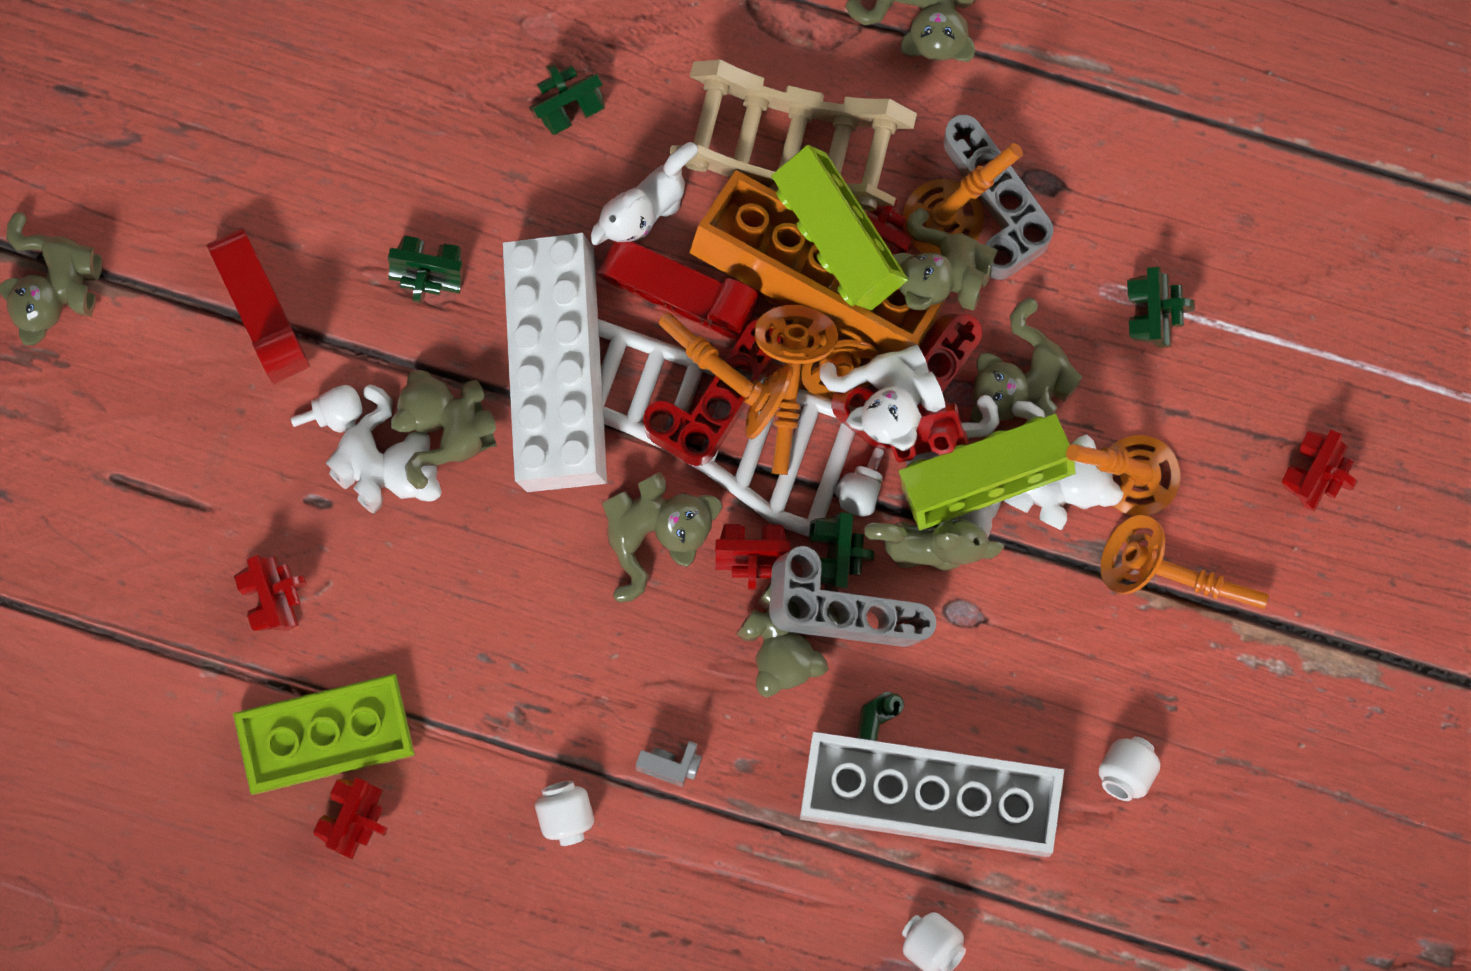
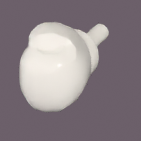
M341 385L319 395V398L313 399L311 401L313 410L291 417V422L296 427L316 419L321 427L328 425L333 431L339 433L346 432V430L356 426V420L362 414V404L354 388L349 385Z
M875 448L867 467H856L854 473L845 474L837 483L834 494L839 498L840 507L843 510L857 516H868L874 512L883 476L876 472L884 454L883 450Z

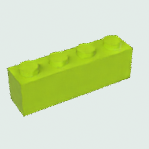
M807 145L771 175L779 188L776 191L779 200L788 209L794 211L799 219L796 223L799 231L807 240L814 242L819 250L817 259L829 273L835 275L840 283L837 287L838 292L849 305H857L873 310L909 280L826 152Z
M1053 414L1047 417H1034L1024 425L1009 431L993 432L984 440L967 446L957 445L952 453L942 454L929 460L919 459L913 461L906 468L899 470L903 493L918 529L921 531L1075 475V461L1069 460L1066 456V451L1070 444L1057 415Z

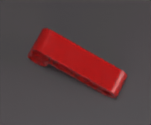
M244 227L206 244L253 342L254 350L273 385L310 368L311 366Z
M613 241L597 272L600 278L618 288L737 341L748 326L758 305V293L742 282L725 278L723 283L632 241Z
M946 314L941 316L927 333L919 347L926 360L927 367L931 356L935 354L938 357L939 369L934 376L942 393L982 338V328L979 321L969 314ZM956 325H960V326L958 327V330L956 331V330L954 329L955 326H956ZM958 333L961 335L960 339H956ZM854 387L845 393H834L831 400V408L838 420L871 446L892 449L890 444L877 442L868 436L865 431L852 428L846 422L851 413L849 409L851 398L857 394L861 400V407H863L865 402L875 394L873 390L867 387Z
M758 319L752 321L746 327L725 360L734 369L737 367L747 368L752 373V378L749 380L752 383L755 380L761 383L775 361L774 358L768 356L761 349L757 352V361L751 356L755 350V326ZM771 327L766 332V335L770 336L769 344H771V334L773 332ZM781 336L777 339L778 344H781ZM715 376L691 415L667 401H656L650 404L643 415L644 431L647 438L654 444L687 464L703 466L713 459L747 403L743 401V396L719 377ZM716 401H722L729 405L731 410L726 417L717 419L708 413V407ZM660 414L670 416L674 421L673 426L665 432L654 430L651 427V421L655 416ZM693 436H702L708 440L709 445L705 451L693 453L687 449L686 442Z

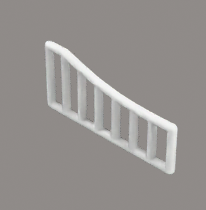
M598 319L599 337L611 340L601 366L604 424L664 450L647 438L642 422L664 360L666 359L688 367L674 404L689 413L703 372L712 376L716 375L708 369H701L686 355V349ZM628 346L646 352L649 356L627 415L604 407L625 348ZM739 367L735 368L736 371L748 380L752 378L750 371ZM765 376L761 383L763 384L768 377ZM800 388L798 389L797 403L803 407L798 421V428H796L792 438L788 475L779 474L770 502H767L753 491L749 485L774 416L756 438L748 439L736 476L714 462L717 453L709 463L703 466H691L728 490L770 524L782 525L784 529L809 537L810 521L826 517L855 433L841 422L807 519L785 512L784 509L819 412L837 418L831 408L832 399L821 395H814ZM719 401L713 417L717 419L726 417L731 410L729 405ZM849 405L850 412H853L855 409H857L856 407ZM669 417L665 431L673 426L674 421L671 417ZM707 439L704 441L701 452L708 448L709 443ZM686 444L690 452L701 453Z

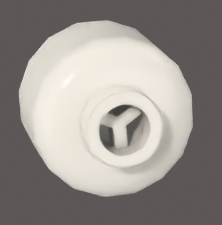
M1133 737L1132 739L1121 738L1114 741L1099 767V776L1103 781L1102 786L1104 790L1113 797L1123 801H1130L1132 798L1138 799L1145 796L1157 777L1161 766L1158 756L1154 753L1153 745L1140 737Z
M564 781L543 788L541 790L542 796L535 802V810L543 836L550 840H559L561 846L583 841L585 839L583 833L588 831L595 822L587 791L582 787L575 786L573 781Z
M932 912L923 918L916 915L907 923L902 932V935L906 938L903 944L905 957L923 971H953L965 955L966 948L963 946L964 935L962 931L941 914Z

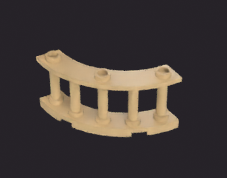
M720 59L693 62L689 77L703 83L704 90L707 92L693 142L697 145L698 152L695 157L684 165L685 167L700 172H706L708 169L730 178L735 170L768 188L777 191L779 188L771 177L775 171L749 164L762 111H766L767 107L787 112L788 117L791 118L779 168L800 151L806 125L812 119L833 122L832 125L835 127L829 158L840 175L851 132L856 131L857 126L870 127L875 130L862 183L846 184L863 210L875 211L877 206H894L896 198L877 189L890 135L895 134L896 129H913L917 116L916 112L891 99L845 97L844 104L823 101L824 95L819 92L789 85L786 87V91L782 92L763 86V77L744 71ZM727 94L744 99L743 104L747 107L733 159L709 149L723 95ZM682 145L671 146L669 153L672 154Z

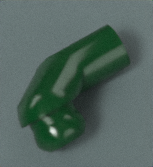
M884 692L865 703L860 712L857 738L877 741L879 726L902 713L904 709L902 697L896 693Z

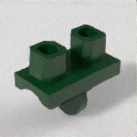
M552 62L545 66L549 78L537 83V87L542 95L554 88L557 92L529 107L533 117L541 119L552 135H556L572 126L562 106L575 99L585 118L605 109L602 94L598 88L603 84L598 75L592 73L566 87L565 82L578 76L574 67L571 65L559 72Z
M405 235L397 248L390 247L388 254V280L400 282V288L413 290V302L422 304L426 293L440 295L441 290L460 294L463 284L461 248L459 246L444 243L439 246L437 256L423 254L424 242L422 240Z
M1160 267L1147 268V275L1127 280L1129 301L1132 304L1148 302L1149 314L1129 318V336L1134 341L1152 342L1159 348L1171 347L1170 314L1172 327L1184 326V313L1195 310V300L1183 298L1182 285L1170 286L1171 298L1169 299V275L1161 273Z
M841 512L833 517L816 518L810 521L809 541L828 544L827 558H820V584L825 585V591L838 592V589L848 588V575L861 576L862 561H874L875 551L863 549L864 534H852L853 514Z

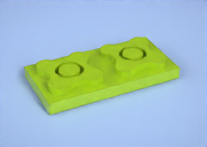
M396 674L233 713L251 795L415 756Z

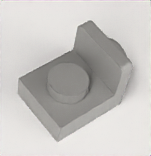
M689 741L681 764L674 762L676 757L674 754L652 747L651 753L641 750L635 766L638 772L684 787L687 778L695 779L702 756L696 754L697 744Z

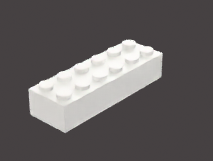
M583 233L503 242L515 482L526 492L607 484L594 247Z
M813 732L800 820L1049 857L1053 854L1064 769Z

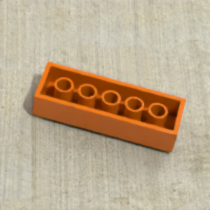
M735 170L698 225L690 254L783 305H802L821 311L834 322L838 335L847 340H859L869 343L880 354L902 351L916 344L920 347L940 314L945 300L942 303L931 305L926 310H913L907 306L905 295L898 288L873 310L857 305H849L838 292L837 287L840 283L835 275L829 273L817 259L819 250L814 242L807 240L799 231L796 225L799 219L794 211L788 209L779 200L776 191Z

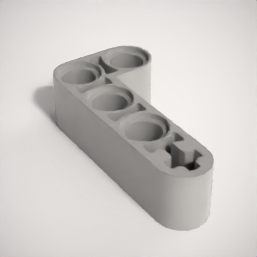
M958 115L948 122L944 135V149L964 177L973 171L978 164L988 163L1001 153L974 117ZM959 132L961 136L969 134V145L963 139L955 141L956 133ZM970 149H971L972 152H973V154H972V156L969 158ZM1009 166L994 179V185L979 196L980 200L1002 228V231L990 238L986 245L998 250H1004L1011 257V262L1006 265H997L993 262L990 278L995 280H1004L1041 256L1048 249L1053 236V224L1014 169ZM1005 195H1013L1019 199L1021 206L1014 210H1008L1000 204L999 199ZM1029 227H1036L1043 232L1044 239L1040 242H1030L1024 237L1023 231Z
M806 546L796 547L778 557L773 564L769 613L771 621L780 630L908 647L931 637L935 631L936 617L933 611L926 605L820 590L821 560L818 554L811 548ZM791 559L796 560L801 565L803 571L802 578L792 572L790 566ZM789 600L798 605L800 609L799 619L794 618L789 613ZM828 606H832L837 610L839 614L838 624L833 623L828 617ZM868 611L876 615L878 619L877 629L869 625L867 621ZM907 619L910 624H900L896 626L897 623L903 622Z

